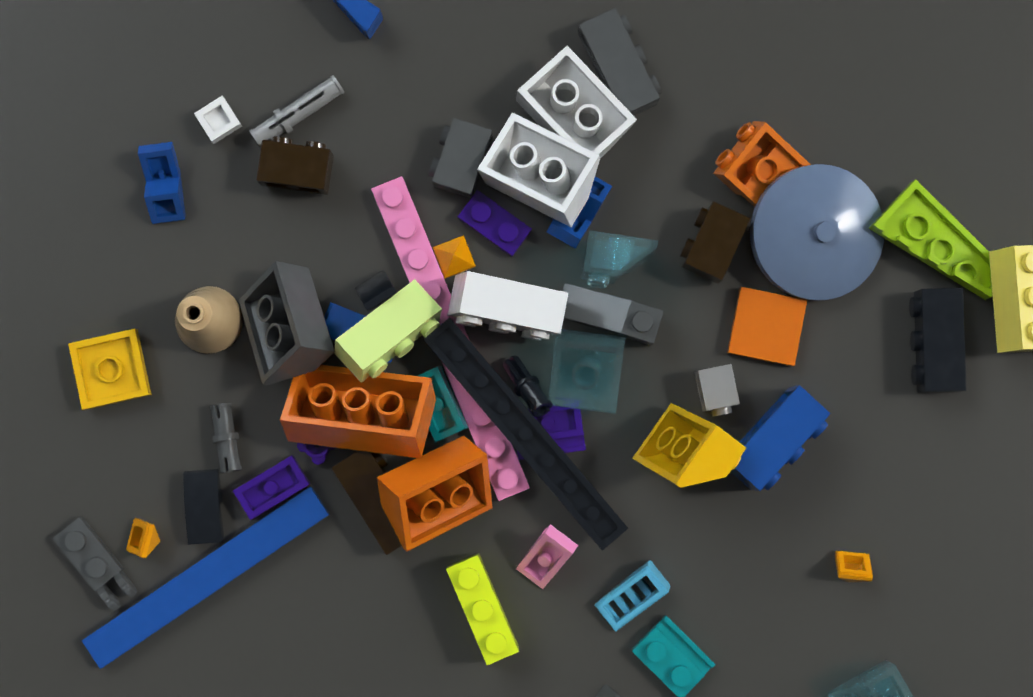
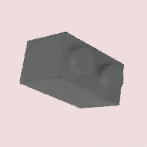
M453 118L451 127L445 125L439 142L440 145L444 146L440 158L434 157L429 170V176L433 177V186L471 199L480 176L477 169L488 152L493 137L492 130Z

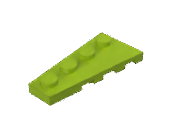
M916 179L899 194L869 227L873 232L984 300L993 296L989 251Z

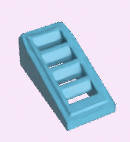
M649 560L598 600L594 606L616 632L669 593L671 586L653 562ZM647 576L656 587L654 591H652L643 577ZM636 584L646 596L643 600L631 587L632 585ZM625 592L635 606L630 608L620 594ZM612 600L624 613L622 617H619L609 603Z

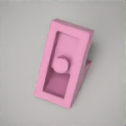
M550 524L536 540L516 570L544 589L572 556L578 545Z

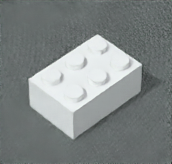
M466 271L455 275L447 316L456 317L455 323L464 326L476 327V325L482 326V323L489 324L488 330L509 334V332L516 333V330L522 331L521 337L537 341H541V339L549 340L550 335L561 334L568 293Z

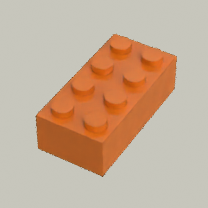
M320 365L315 371L293 377L280 422L288 442L421 459L436 403V396L432 380L428 377L382 372L376 378L369 376L361 383L348 368Z

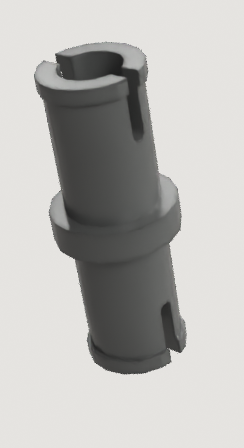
M219 403L218 406H209L215 436H212V443L217 446L220 474L242 470L237 440L240 437L239 432H235L231 403Z

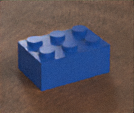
M800 385L788 388L739 441L746 447V450L741 455V460L737 467L730 472L750 490L761 491L764 488L769 490L782 476L778 471L783 465L787 463L792 465L803 454L805 449L802 445L811 437L816 439L826 429L828 423L825 420L831 413Z

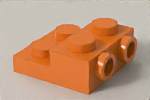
M753 121L752 124L748 122L738 130L736 138L739 141L732 150L726 149L717 157L715 164L718 167L713 174L736 195H742L755 207L764 190L776 178L792 169L811 164L766 122Z

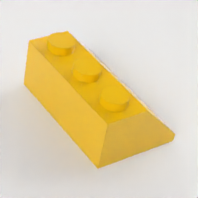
M670 403L632 459L682 488L727 477L730 471L739 464L741 455L746 450V447L716 424Z

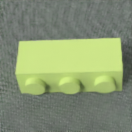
M414 279L335 340L334 354L361 383L369 376L376 378L387 368V362L396 355L398 358L406 355L413 348L415 340L422 335L426 338L439 327L442 308Z

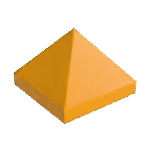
M464 235L433 247L445 279L476 267Z
M135 518L126 551L141 558H147L160 543V538L154 524Z
M835 551L836 569L839 579L847 582H869L873 580L869 554Z

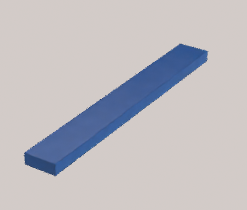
M312 486L308 487L81 641L100 669L104 668L329 516L330 513Z

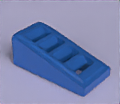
M333 0L363 35L371 39L383 21L380 8L367 0Z

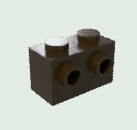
M274 136L272 141L262 140L256 179L261 186L328 195L334 155L330 149H326V144L306 141V146L292 144V139Z
M714 201L708 209L702 207L694 223V226L699 228L695 239L688 238L681 251L680 257L685 258L682 267L719 284L726 274L751 218Z

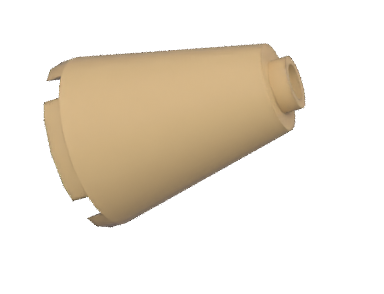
M206 286L191 291L181 300L176 310L175 326L180 339L192 350L205 354L216 353L231 347L240 336L243 316L237 300L230 293L218 287Z

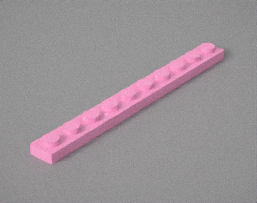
M398 177L371 188L409 283L415 279L442 308L439 320L440 325L449 317L455 323L456 317L447 316L451 299L450 291L403 177ZM456 324L457 327L462 331V333L468 338L464 326ZM442 362L475 445L487 454L489 478L498 501L530 489L511 442Z

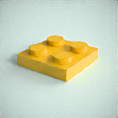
M134 328L68 343L82 410L152 395L138 329Z

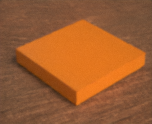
M740 287L727 354L794 367L807 300Z

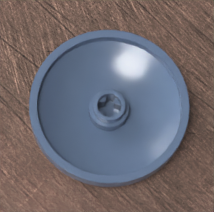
M814 164L792 169L776 178L764 190L756 203L750 225V241L754 258L765 277L778 289L791 296L806 300H829L843 296L860 286L870 276L879 261L884 238L870 230L869 227L882 214L881 208L869 187L861 179L845 169L824 164Z

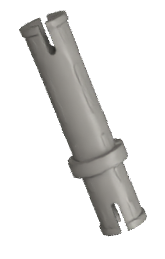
M332 75L329 79L305 93L281 111L279 108L274 110L272 117L254 129L249 130V132L261 148L262 140L272 141L274 136H280L284 132L289 134L293 131V126L345 92L334 75Z

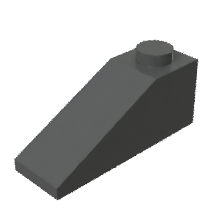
M564 284L562 291L568 293L564 319L644 345L651 346L654 344L664 313L663 310L632 300Z

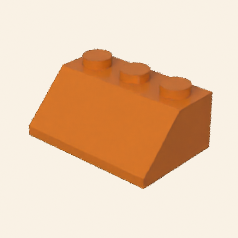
M461 436L422 455L421 459L416 458L377 477L381 506L406 552L493 508L487 454L465 436Z

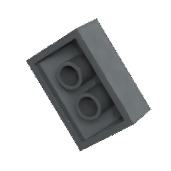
M275 261L239 299L263 385L274 384L315 371L335 352L308 267Z

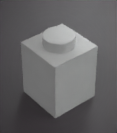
M732 364L694 372L702 412L711 410L712 417L733 413L731 406L738 405L740 402Z

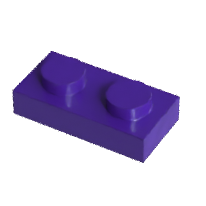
M478 190L458 215L460 221L511 257L514 256L532 231V228Z
M291 455L236 488L233 492L248 518L253 520L309 486L310 482L295 457Z

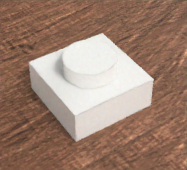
M223 95L194 113L213 144L242 127Z

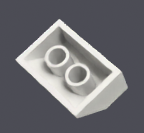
M568 46L562 49L517 90L516 101L539 126L600 155V158L637 121L631 112Z
M511 113L477 170L488 186L572 227L589 199L600 155L515 113Z

